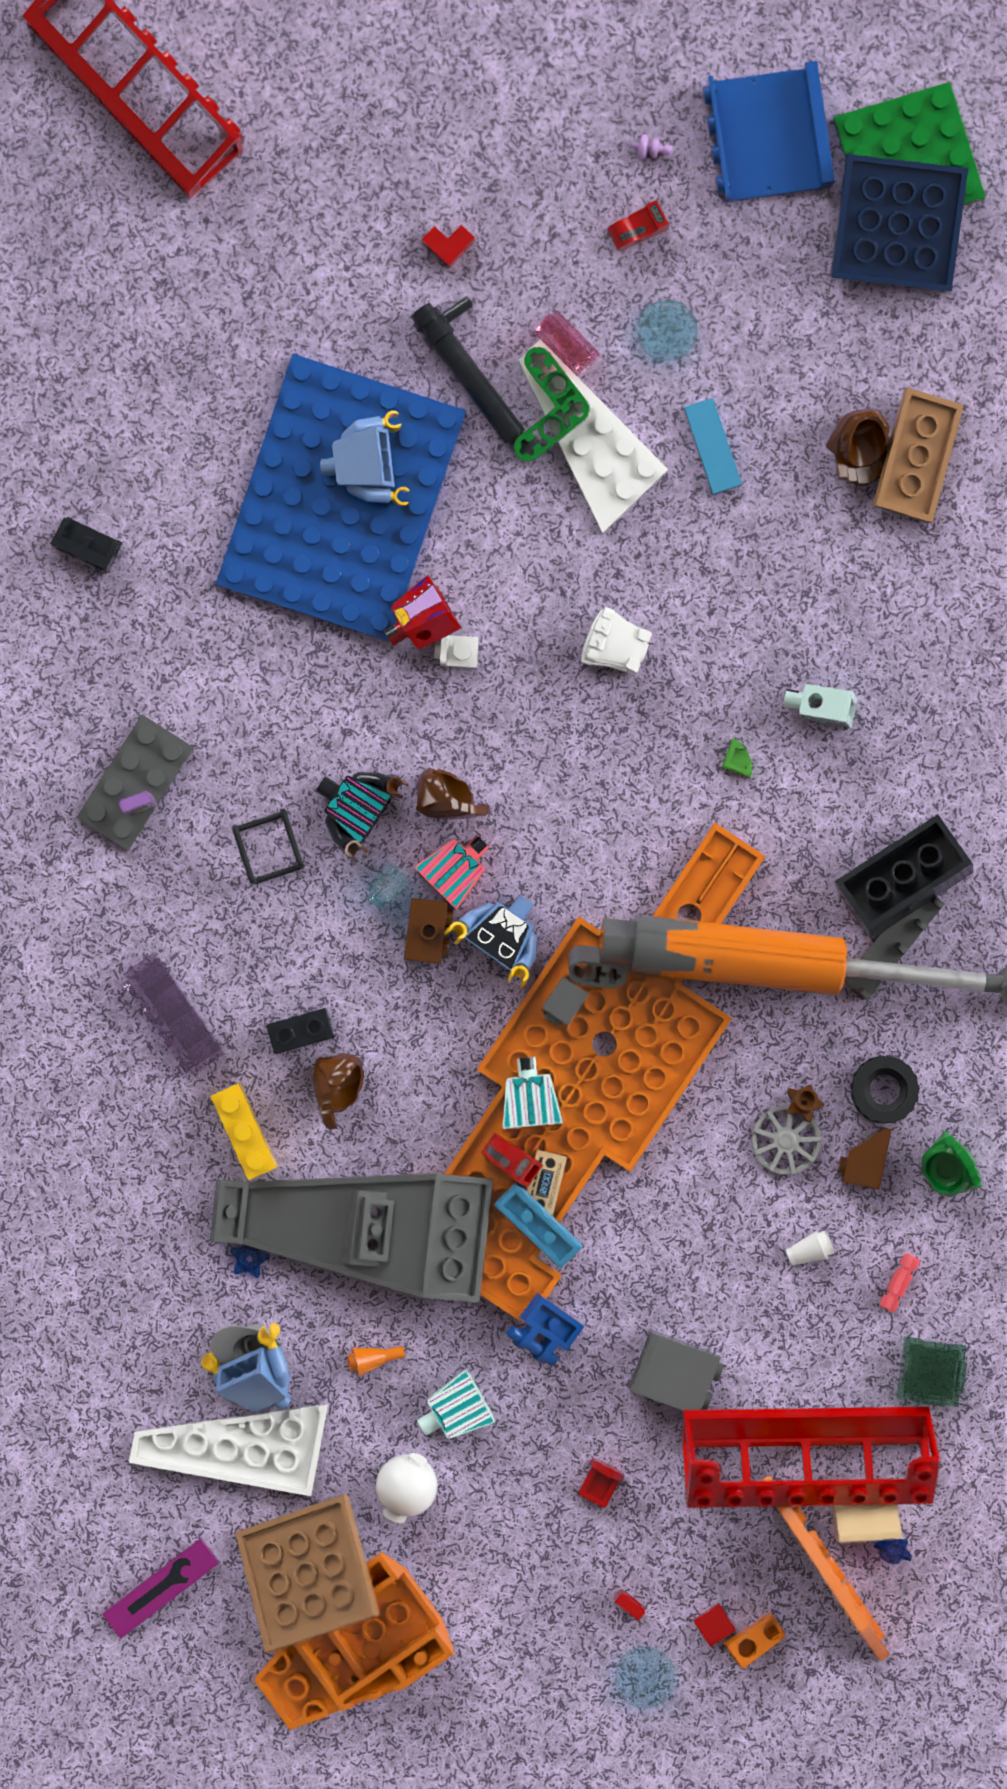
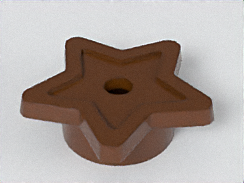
M812 1085L799 1090L791 1088L787 1090L791 1100L787 1113L800 1114L807 1122L812 1121L814 1111L823 1108L825 1105L822 1101L818 1100Z

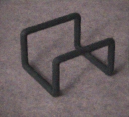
M285 809L239 826H232V831L250 883L258 884L305 867L288 818V812ZM282 818L297 864L254 878L240 831Z

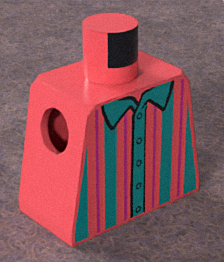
M477 835L465 847L454 838L415 867V870L457 910L485 871V868L477 860L489 849V846Z

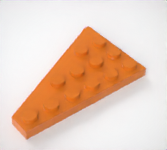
M768 1475L767 1477H765V1478L762 1479L761 1481H774V1480L772 1479V1477H771L770 1475ZM791 1506L777 1507L860 1634L880 1662L890 1655L881 1641L885 1637L884 1633L849 1581L847 1580L842 1583L846 1577L833 1557L829 1555L825 1558L829 1551L814 1530L811 1532L807 1531L803 1525L807 1519L800 1508H792Z

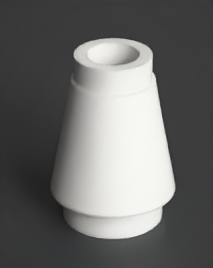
M815 1231L790 1248H787L786 1252L792 1266H795L797 1264L826 1260L829 1255L834 1254V1249L826 1231L820 1233Z

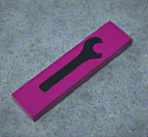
M200 1538L103 1612L102 1615L121 1639L217 1566L220 1561L205 1541Z

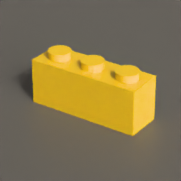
M237 1083L211 1095L210 1097L247 1179L251 1180L277 1168V1162L242 1084Z

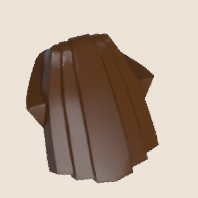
M862 409L849 412L837 418L835 430L831 434L826 448L835 455L839 480H846V483H853L855 486H866L881 476L887 453L886 445L889 442V425L880 412L874 409Z
M427 768L420 774L416 785L418 792L416 810L427 817L449 820L475 818L488 814L489 805H473L474 796L468 784L454 774L432 768Z
M341 1053L317 1059L314 1069V1088L320 1116L326 1129H338L334 1113L343 1112L353 1105L362 1089L364 1080L362 1061L353 1054Z

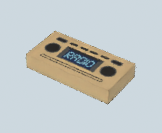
M537 1149L535 1159L543 1164V1167L529 1185L527 1192L553 1216L567 1157Z

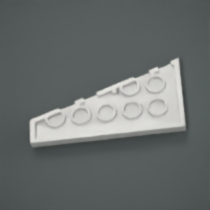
M540 339L530 349L542 347L548 350L590 404L591 412L589 417L560 440L558 444L603 534L668 469ZM525 353L518 362L545 416L556 406L527 370L524 364ZM535 353L532 356L534 362L531 366L533 368L538 366L545 373L540 376L542 381L549 373L557 370L554 365L550 370L545 366L543 362L546 358L545 354L539 356ZM555 376L549 382V389L554 394H560L566 388V382L560 376ZM574 401L571 402L570 406L572 409L566 415H563L562 410L557 413L565 421L567 428L572 424L567 420L574 414L579 417L583 415L581 412V408L584 406L582 402L580 404H576ZM549 420L547 422L556 437L560 433L561 426L557 420Z
M328 1404L135 1431L129 1463L311 1496Z

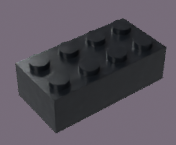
M937 814L837 879L835 885L837 892L870 939H873L974 873L973 863Z

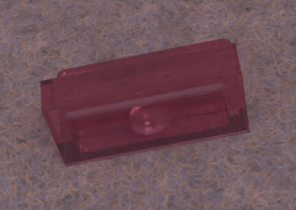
M559 311L544 317L535 331V334L576 376L584 371L600 355Z

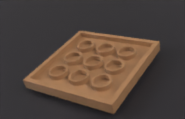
M342 1494L235 1532L265 1653H272L380 1616L349 1495Z

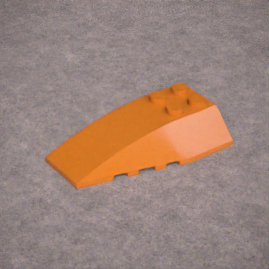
M382 1551L366 1562L380 1616L278 1650L255 1677V1683L289 1730L325 1718L329 1714L340 1710L350 1709L362 1702L375 1700L387 1693L405 1689L455 1654L440 1614L408 1570Z

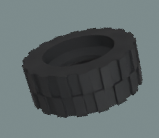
M879 1056L868 1059V1061L859 1066L850 1084V1095L855 1108L865 1118L876 1123H895L906 1118L914 1110V1106L919 1099L918 1091H920V1085L917 1082V1075L914 1074L912 1068L903 1060L892 1056ZM879 1075H890L899 1083V1096L896 1101L889 1105L876 1103L870 1095V1084Z

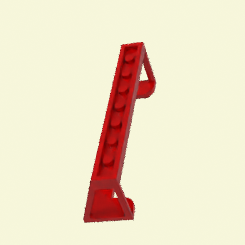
M35 0L22 15L26 25L189 199L196 195L244 150L241 143L243 137L240 134L241 130L229 117L224 120L217 111L220 108L209 95L203 98L196 90L199 88L197 82L188 73L183 76L175 68L178 65L177 61L169 52L165 51L162 54L155 46L157 40L146 28L141 31L134 24L137 19L125 6L120 9L113 0H100L104 7L73 43H69L43 16L58 0ZM110 13L146 50L114 88L110 87L79 54V49ZM152 58L188 94L156 132H152L120 98V94ZM195 102L217 125V129L225 138V141L195 174H192L162 143V138ZM231 147H233L234 149L215 166V164L223 157V155Z
M929 1406L683 1410L681 1436L686 1508L933 1504L940 1457ZM860 1445L863 1448L865 1479L812 1480L810 1447ZM872 1445H919L921 1457L913 1459L908 1464L905 1478L874 1479ZM799 1446L802 1451L804 1480L751 1481L749 1447ZM738 1447L741 1456L742 1481H721L720 1466L714 1461L696 1460L694 1448Z

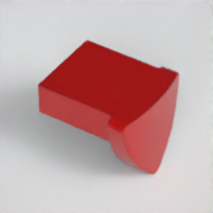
M592 1458L589 1463L591 1468L578 1495L606 1508L619 1481L622 1482L625 1475L615 1467Z

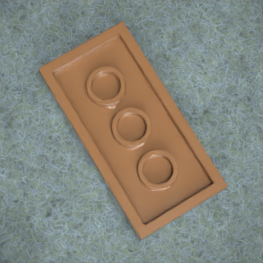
M904 388L875 494L874 507L922 522L933 523L964 405L912 388Z

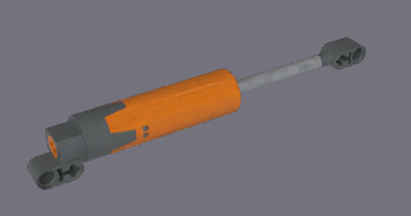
M635 915L633 921L603 918L599 947L579 945L573 947L568 953L569 978L576 984L617 988L625 983L627 978L626 972L838 995L843 988L845 976L1000 993L1002 1000L1007 1004V967L1003 968L996 975L847 958V944L843 937ZM582 963L587 964L586 966H577Z

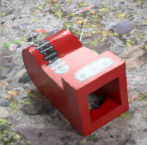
M656 199L646 204L644 208L630 214L629 217L610 225L607 231L616 249L623 251L667 231L669 223Z
M497 1133L492 1135L481 1151L486 1158L527 1188L543 1167V1164Z

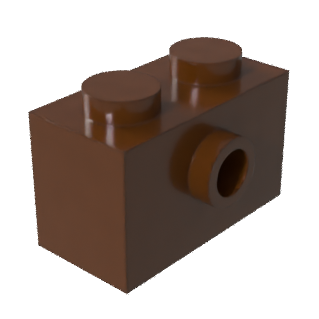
M411 898L404 960L441 964L442 958H448L450 940H444L445 927L448 928L452 924L454 911L448 909V902Z

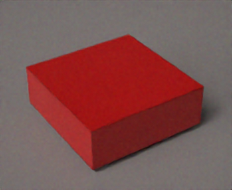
M620 1589L614 1596V1602L638 1621L646 1613L644 1605L625 1590Z
M719 1603L693 1619L710 1647L736 1631L733 1623Z

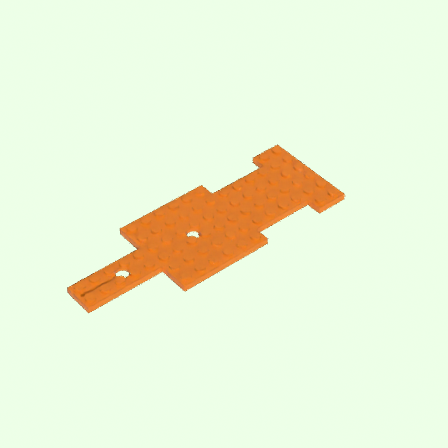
M714 822L653 914V917L677 919L679 908L685 904H692L701 912L700 922L721 924L766 856ZM579 916L477 1068L479 1072L502 1086V1088L444 1173L493 1179L480 1295L525 1325L527 1324L519 1318L536 1293L547 1299L562 1274L538 1259L537 1257L541 1250L494 1206L495 1202L517 1181L481 1153L492 1135L497 1133L534 1159L537 1149L567 1157L553 1212V1217L560 1223L604 1155L629 1172L632 1171L732 1020V1017L683 986L681 983L684 979L626 972L627 978L625 983L617 988L579 985L571 981L568 973L569 951L579 945L599 947L601 931ZM582 963L578 964L577 966L581 967L586 966L587 964ZM564 977L589 995L569 1025L566 1026L564 1023H561L557 1027L543 1017L546 1011L542 1007ZM600 1032H609L616 1039V1049L608 1056H600L593 1050V1038ZM536 1057L537 1075L550 1074L562 1123L503 1129L506 1078L519 1077L518 1058ZM520 1184L527 1191L528 1188Z

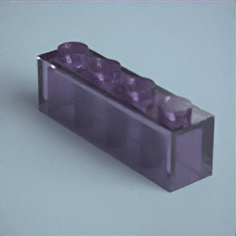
M152 953L124 973L127 980L123 984L133 998L138 995L145 1004L141 1007V1010L151 1023L156 1020L162 1031L158 1033L168 1048L174 1046L180 1056L176 1060L185 1073L191 1071L193 1075H196L226 1054L156 953Z

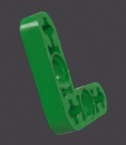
M542 347L530 349L525 355L524 364L556 407L515 441L514 452L516 456L527 462L534 461L582 424L591 412L590 404L552 354ZM535 353L539 356L545 354L546 358L543 362L549 370L553 365L557 369L549 373L543 381L540 379V376L545 374L543 370L538 366L534 368L531 366L534 362L532 356ZM555 376L562 377L566 382V388L560 394H554L549 389V382ZM574 401L576 404L582 402L584 405L581 408L583 415L579 417L574 414L567 420L572 424L567 428L565 421L557 413L562 410L563 415H566L572 409L570 406L571 402ZM549 420H557L561 426L560 433L556 437H548L544 432V425ZM538 429L540 437L547 441L548 444L543 447L542 442H538L533 447L535 451L533 455L529 453L522 454L521 450L524 448L522 442L524 440L527 442L534 441L537 436L533 432Z

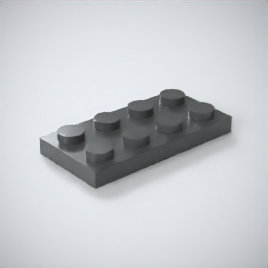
M141 715L76 818L129 851L156 807L127 816L122 813L119 805L120 800L147 791L154 796L158 806L194 750V747L146 716Z

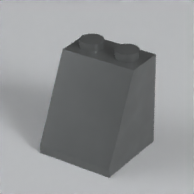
M650 1329L631 1378L629 1389L630 1392L681 1410H707L713 1393L708 1392L712 1380L718 1382L724 1364L719 1363L720 1355Z

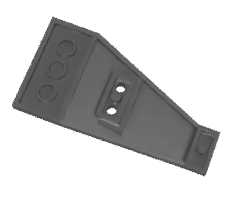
M438 1173L251 1182L217 1179L210 1241L244 1244L420 1298L479 1303L493 1179ZM376 1208L378 1214L372 1219L371 1210ZM370 1239H373L374 1246L369 1250L367 1243Z

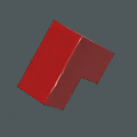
M462 225L449 238L433 226L421 239V243L449 269L475 242V237Z

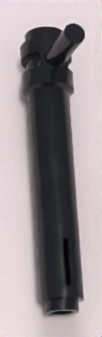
M466 296L443 313L438 307H433L430 302L423 305L411 316L414 321L413 326L419 333L422 332L424 334V341L430 348L436 350L504 443H509L511 447H514L517 438L524 433V427L453 334L454 329L450 324L454 319L473 307L471 300Z

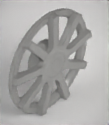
M788 1105L778 1106L765 1112L756 1122L752 1133V1147L759 1162L768 1170L784 1175L796 1174L808 1168L815 1161L821 1146V1134L814 1118L811 1122L804 1120L793 1129L791 1127L793 1114L787 1113L786 1125L781 1127L774 1113L787 1111ZM768 1117L776 1128L775 1133L759 1129ZM810 1123L815 1136L800 1137L799 1132ZM757 1135L770 1137L773 1139V1143L758 1148ZM815 1142L812 1155L804 1151L799 1146V1143ZM776 1148L777 1153L772 1163L769 1164L762 1157L761 1153ZM793 1151H797L807 1159L805 1163L796 1168L792 1155ZM783 1153L787 1154L790 1169L776 1167Z

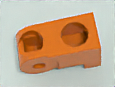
M768 1613L756 1620L751 1626H747L736 1635H732L724 1640L723 1644L737 1665L744 1669L781 1641L786 1633L773 1613Z

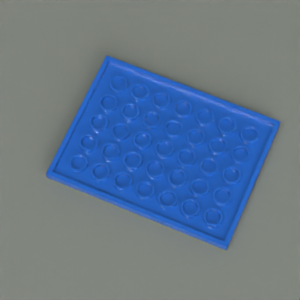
M292 353L216 581V586L390 642L384 630L397 622L391 607L407 593L466 415V410ZM390 411L399 413L398 417L388 419L391 425L402 424L397 432H388L395 487L390 488V490L395 491L400 487L408 488L410 492L399 491L397 494L400 502H409L407 505L397 506L393 500H390L389 503L366 502L349 494L346 487L338 485L336 475L328 477L322 475L320 469L321 459L333 457V442L341 439L342 433L354 421L380 416L382 419Z

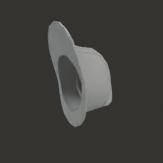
M250 1324L246 1327L236 1325L223 1327L211 1339L213 1356L221 1363L226 1364L261 1347L269 1350L268 1346L261 1344L257 1337L260 1329L265 1325ZM265 1326L267 1333L270 1334L269 1328ZM276 1339L275 1341H276L277 1346H281V1348H282V1345H281L280 1342Z

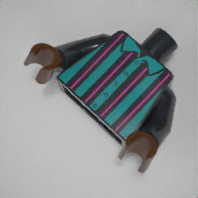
M357 772L352 777L347 775L341 785L326 776L323 778L316 792L330 801L324 810L327 814L325 818L326 827L332 840L345 851L346 855L353 862H359L355 858V853L358 850H363L365 853L368 852L362 844L391 802L393 796L399 799L403 798V795L399 794L397 790L402 784L408 786V782L399 777H390L379 772Z

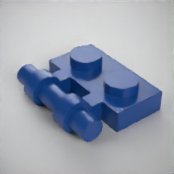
M536 1293L519 1317L527 1325L521 1330L511 1326L507 1331V1336L513 1340V1344L518 1348L530 1351L533 1358L540 1363L545 1362L553 1366L558 1360V1356L553 1353L557 1346L567 1351L585 1326L542 1295ZM538 1333L546 1337L541 1343L534 1340Z

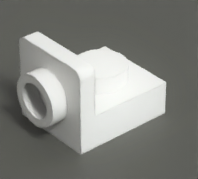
M448 635L442 638L441 641L435 642L434 659H440L441 667L477 668L479 637Z

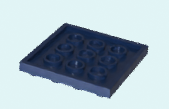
M846 154L830 277L952 292L969 168Z

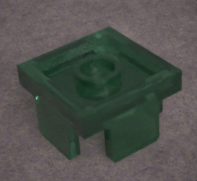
M904 1336L896 1398L908 1399L916 1403L958 1407L960 1393L963 1394L967 1369V1363L965 1362L967 1346Z

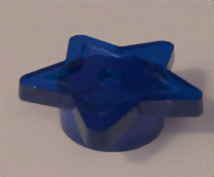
M247 1245L244 1248H231L230 1250L237 1261L233 1271L234 1274L249 1272L254 1277L259 1278L260 1265L270 1258L268 1253ZM247 1256L252 1257L251 1262H248L246 1260Z
M884 1539L874 1544V1548L879 1550L880 1557L887 1563L899 1564L902 1559L912 1560V1555L906 1549L908 1545V1540Z

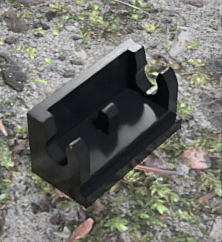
M67 517L61 521L50 544L57 550L109 573L123 542Z

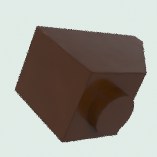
M882 1127L847 1150L845 1157L840 1156L837 1174L842 1175V1182L880 1189L892 1129Z

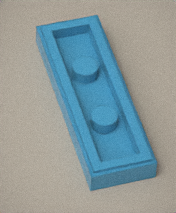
M710 398L684 407L712 495L742 486L714 399Z
M517 1182L495 1202L494 1206L560 1269L582 1249L583 1245Z

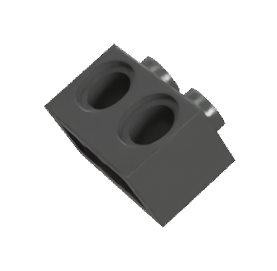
M563 977L543 1005L542 1009L546 1011L543 1017L557 1027L561 1023L568 1026L589 994Z

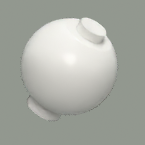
M417 1453L400 1455L390 1459L382 1466L376 1479V1493L380 1503L384 1506L382 1513L387 1519L397 1523H404L407 1517L417 1516L426 1511L433 1503L437 1494L438 1484L435 1472L427 1463V1459Z

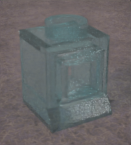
M389 861L366 887L370 892L366 898L379 909L383 906L390 909L412 885L413 881Z

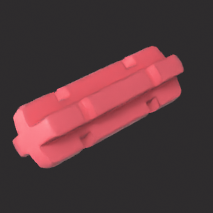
M908 1253L903 1254L899 1262L901 1267L900 1269L896 1268L886 1288L888 1293L887 1295L883 1294L879 1303L882 1308L890 1312L897 1310L900 1304L898 1299L899 1297L903 1298L913 1278L911 1273L912 1271L916 1272L920 1264L918 1258Z

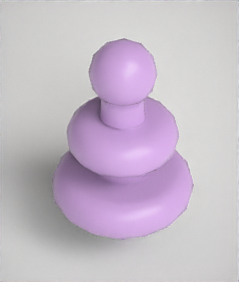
M647 134L641 136L640 143H632L633 149H639L638 155L641 160L646 158L647 152H650L652 158H656L658 153H663L666 156H670L673 153L671 145L662 146L658 139H653L652 143H649V136Z

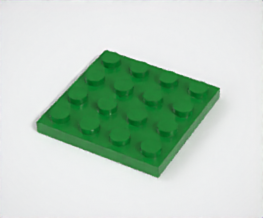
M950 82L833 117L845 158L846 154L969 168L964 206L985 200V192Z

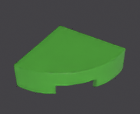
M732 738L721 768L750 778L752 774L750 755L743 744Z

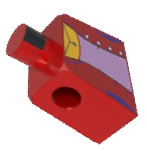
M427 575L392 605L391 609L398 622L384 630V633L393 646L408 637L417 649H422L458 631L462 627L441 591L429 575Z

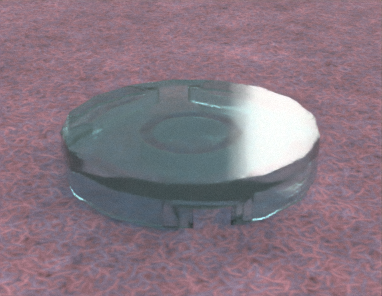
M669 299L656 301L646 307L639 317L636 330L638 342L643 350L653 359L664 362L678 360L687 354L694 346L698 332L696 319L691 310L681 302Z
M637 1646L628 1650L619 1659L615 1669V1684L620 1696L628 1704L638 1708L656 1707L663 1704L671 1696L676 1685V1671L671 1659L662 1650L653 1646Z

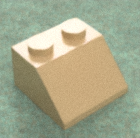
M897 1505L832 1506L834 1538L838 1542L902 1538Z

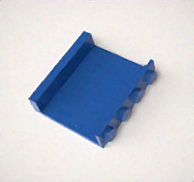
M817 61L805 62L803 69L714 81L713 75L708 76L707 86L702 87L703 100L705 105L710 104L711 116H707V128L709 135L714 134L716 146H711L713 165L719 164L720 176H715L717 194H723L724 203L833 187L835 178Z

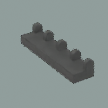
M936 897L882 932L860 960L897 964L945 904ZM846 976L844 983L865 1000H868L883 980Z

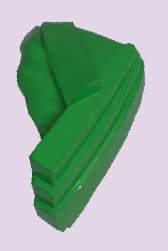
M945 1130L922 1157L923 1175L929 1180L934 1191L947 1197L982 1187V1179L979 1175L980 1171L976 1165L975 1158L967 1147H964L953 1135L949 1136Z

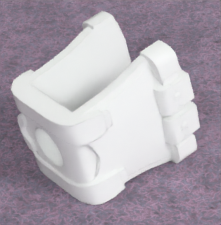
M605 607L598 613L590 627L583 646L581 662L587 665L606 666L635 675L639 670L640 662H643L652 633L631 624L618 615L615 610Z

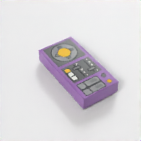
M144 791L120 800L119 805L122 813L132 816L156 807L157 803L151 793Z

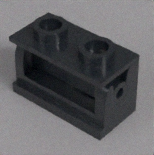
M327 1008L266 1024L274 1054L335 1038Z

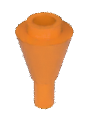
M403 1346L384 1350L383 1348L351 1347L352 1354H347L349 1370L351 1373L356 1372L357 1377L386 1364L387 1361L405 1358Z

